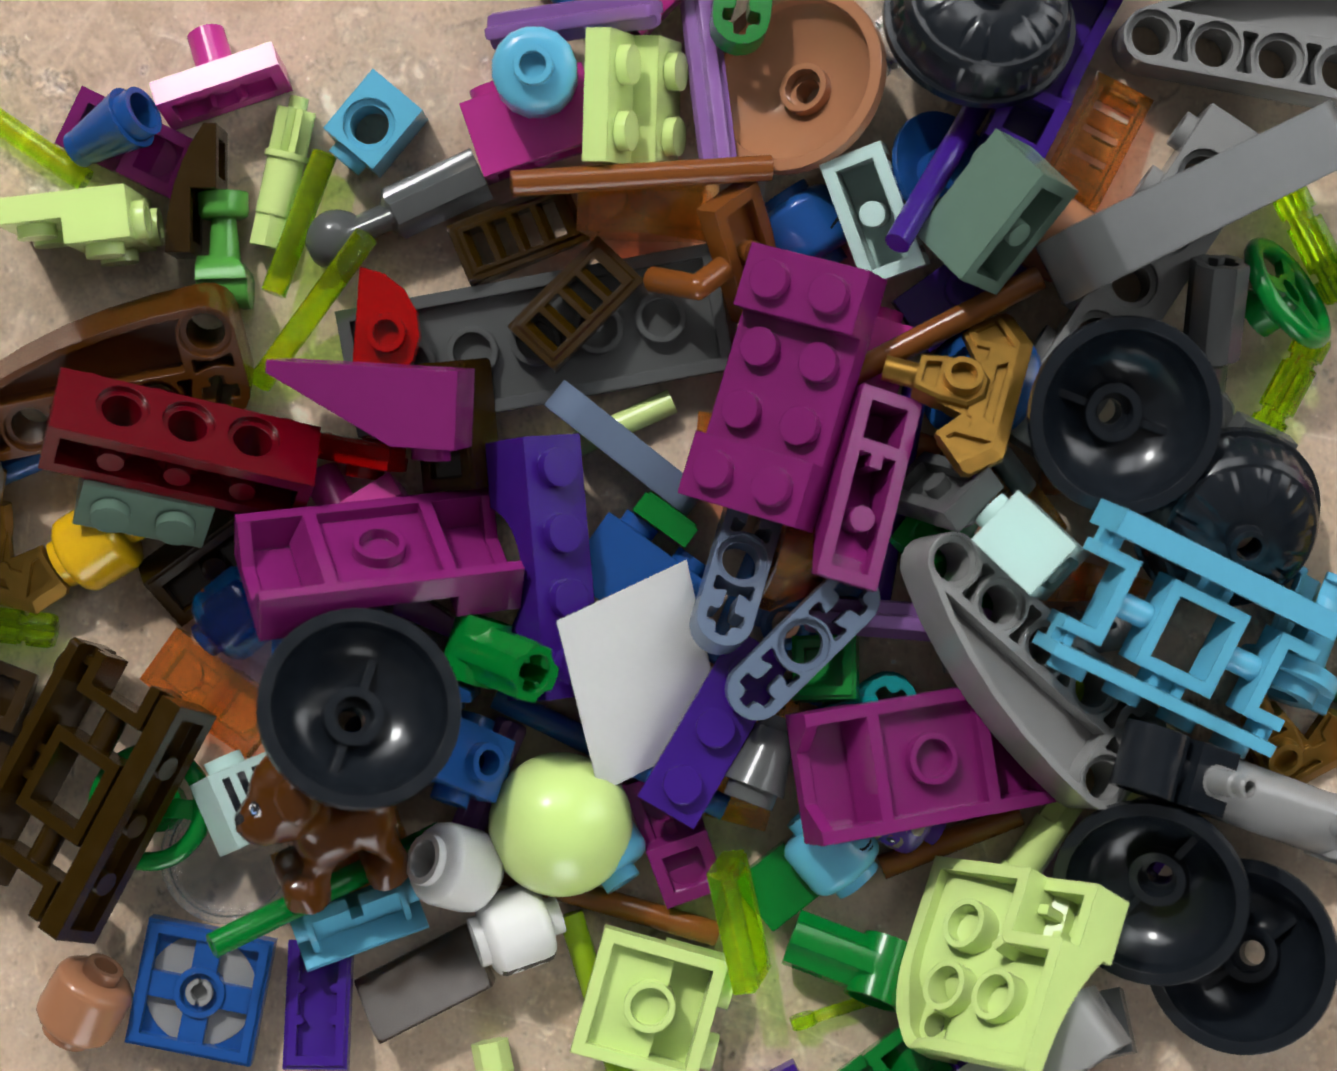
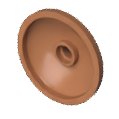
M773 0L770 23L761 46L748 55L734 56L724 52L737 157L771 155L774 175L799 174L819 168V165L840 156L862 135L880 104L886 82L887 60L884 42L876 24L855 1ZM746 11L733 23V33L745 34L748 25H751L746 22ZM815 89H819L817 96L807 104L809 94Z

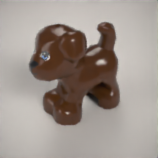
M268 755L255 767L249 780L247 795L235 814V827L237 833L245 841L256 846H270L293 842L294 845L278 852L274 862L277 882L281 886L285 905L290 912L314 915L323 911L331 902L332 871L339 862L356 852L365 870L368 882L374 889L383 892L389 891L402 885L408 878L406 872L408 854L401 844L400 834L396 828L397 812L395 805L369 811L337 809L312 800L290 785L272 764Z

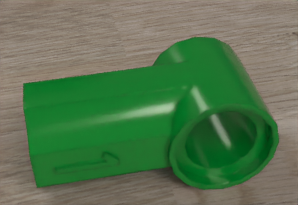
M480 614L455 616L444 655L458 681L486 689H495L516 699L533 703L545 691L553 689L559 667L553 661L552 648L524 636L512 633L513 626Z
M801 910L781 964L844 988L843 991L846 995L861 1003L877 1009L896 1012L897 981L907 942L895 936L873 930H866L864 933Z

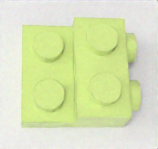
M586 27L582 138L583 162L608 165L678 160V156L683 154L686 146V127L683 119L680 117V91L686 88L688 82V62L686 55L682 52L681 42L661 35H633L612 27Z
M124 183L0 198V228L17 235L18 241L34 242V248L37 249L70 246L85 253L88 260H100L101 266L113 267L139 263V253L157 251V246L165 245V227L160 208H152L151 200Z
M605 924L570 1052L636 1071H699V1069L711 1071L720 1034L710 1031L717 1007L725 1010L728 1009L737 978V972L727 970L729 965L728 954L666 937L665 941Z

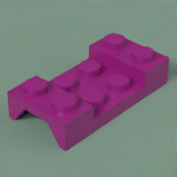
M756 242L751 243L733 304L743 309L707 431L706 433L695 431L677 493L813 533L888 281L870 270Z
M489 487L475 490L445 491L235 514L234 555L259 641L283 639L304 622L318 615L339 609L371 608L450 598L457 617L521 608L525 569L521 560L507 562L498 540L495 510L490 508Z
M958 687L785 714L805 844L828 846L1057 802L1019 765L993 736L964 698Z

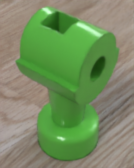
M232 189L200 191L197 193L198 215L201 219L211 221L209 255H198L195 261L196 284L216 283L222 285L234 295L240 309H253L255 282L253 274L241 262L237 221L246 219L249 215V193Z

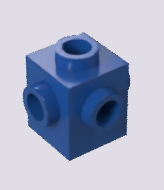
M461 710V725L456 745L444 768L428 784L433 787L430 798L461 809H467L470 800L496 803L502 783L509 774V762L516 742L493 732L495 721L477 713Z

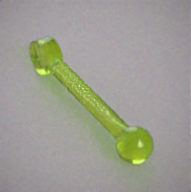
M849 999L814 1011L799 1012L792 1015L789 1019L793 1031H800L813 1027L818 1022L869 1007V1005L855 999Z

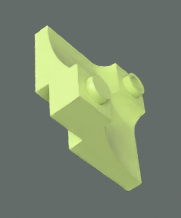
M935 856L903 954L897 981L896 1014L906 1046L929 1059L956 1065L957 1061L960 1060L1007 1071H1043L1057 1031L1078 992L1100 964L1112 965L1130 903L1100 884L1049 878L1030 867Z

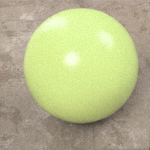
M550 752L533 757L518 765L502 783L496 803H491L488 821L489 836L503 864V870L524 888L550 897H571L591 891L603 884L615 872L629 844L633 829L632 811L622 785L618 784L615 786L609 781L595 778L590 758L571 752Z

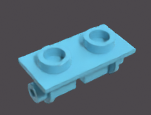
M409 877L402 885L385 892L376 890L371 885L361 887L330 902L321 912L314 915L306 914L290 922L307 972L429 928L420 899L416 896Z

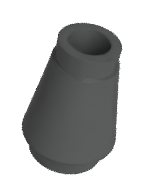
M773 715L770 718L758 720L725 775L729 780L724 794L771 812L777 797L784 799L791 760L785 718Z

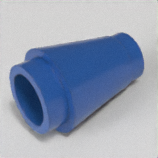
M130 87L128 89L115 88L71 131L64 135L63 143L65 150L74 163L81 167H88L93 163L148 147L153 143L154 135L159 133L162 128L161 115L155 102L142 89L138 87Z

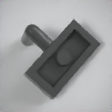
M1007 444L1003 462L992 467L1013 495L1017 490L1027 495L1035 488L1036 482ZM924 451L906 470L896 513L959 533L963 528L975 523L980 513L1004 486L989 467L971 477H961L945 456Z

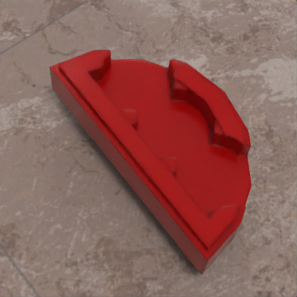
M360 267L353 362L414 364L422 338L419 312L406 290L386 274Z
M321 432L318 458L345 463L346 476L376 480L384 475V471L407 472L408 458H405L406 448L390 447L378 439L366 437L357 439L328 432Z

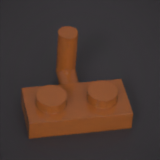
M758 182L732 183L696 209L712 258L709 263L695 273L652 266L644 274L643 283L645 288L650 292L691 300H702L721 286L731 321L739 323L743 309L733 304L751 243L756 242L776 247Z

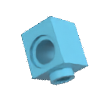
M372 69L323 128L336 141L329 151L358 176L367 167L381 178L428 122V118L419 106L376 70ZM371 114H380L388 118V132L381 141L374 144H365L358 141L356 131L359 122L364 117Z

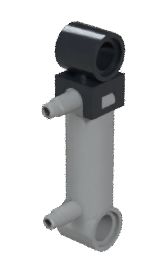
M1127 719L1109 784L1146 796L1155 801L1180 806L1197 814L1211 817L1304 850L1303 853L1315 858L1337 864V793L1328 792L1240 759L1241 755L1207 742L1191 740V737L1180 732L1144 721Z

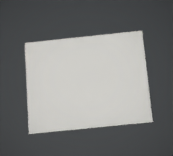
M687 560L556 621L595 778L609 781L615 786L655 765L711 669L708 653L695 643L690 633L689 622L696 599Z

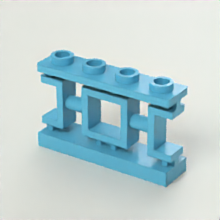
M1101 498L1089 521L1099 526L1094 538L1088 536L1083 549L1110 562L1080 621L1052 608L1047 618L1051 624L1046 634L1037 630L1032 642L1051 653L1046 665L1080 682L1083 681L1087 671L1105 679L1101 688L1102 692L1132 707L1137 708L1142 697L1160 705L1155 714L1157 718L1187 733H1192L1196 723L1213 730L1209 742L1241 755L1240 758L1245 759L1249 749L1272 758L1277 746L1268 742V739L1273 730L1280 732L1285 720L1260 708V705L1288 649L1315 662L1321 652L1320 649L1315 647L1320 636L1334 641L1337 635V613L1127 508ZM1124 539L1188 570L1189 572L1184 582L1159 571L1145 601L1128 593L1143 562L1119 551ZM1233 594L1295 623L1290 635L1266 624L1252 653L1238 647L1237 645L1252 616L1228 605ZM1180 597L1218 614L1189 673L1151 655ZM1115 617L1132 624L1118 654L1141 666L1136 677L1071 646L1076 635L1101 647ZM1224 670L1238 675L1239 678L1225 706L1248 717L1243 728L1182 699L1181 697L1185 689H1190L1210 699Z

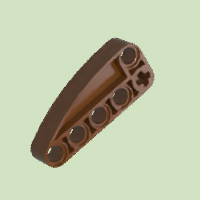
M199 283L155 293L109 307L66 324L22 346L0 360V461L41 454L48 420L43 422L29 420L20 410L33 408L41 411L47 418L49 417L61 367L94 373L103 377L146 387L163 385L176 394L245 409L251 396L254 361L240 308L234 295L226 287L216 283ZM200 313H209L220 319L223 325L216 329H205L199 327L192 317ZM218 375H223L227 384H224L222 378Z

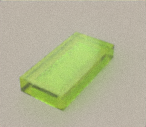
M744 849L725 851L720 854L706 875L733 995L756 993L772 966L747 853H744Z

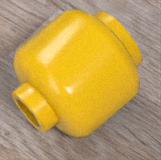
M74 509L61 516L52 524V541L46 545L47 554L58 575L69 586L74 587L79 584L88 590H101L134 571L143 561V545L141 540L145 537L119 532L107 533L96 528L72 524Z

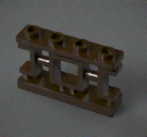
M76 637L70 639L65 650L56 659L49 680L35 706L26 715L20 734L5 762L0 766V885L9 886L17 869H20L43 886L28 914L32 919L40 922L38 928L57 941L95 944L217 716L199 704L184 701L182 696L175 691L154 685L150 686L140 707L114 690L128 661L118 656L115 651L105 645ZM92 701H94L106 710L91 736L78 727ZM127 724L142 732L128 760L113 751ZM80 754L105 772L78 820L55 804L54 800ZM33 815L43 822L44 825L33 846L30 848L22 841H18L30 816ZM65 839L80 847L67 873L53 864Z

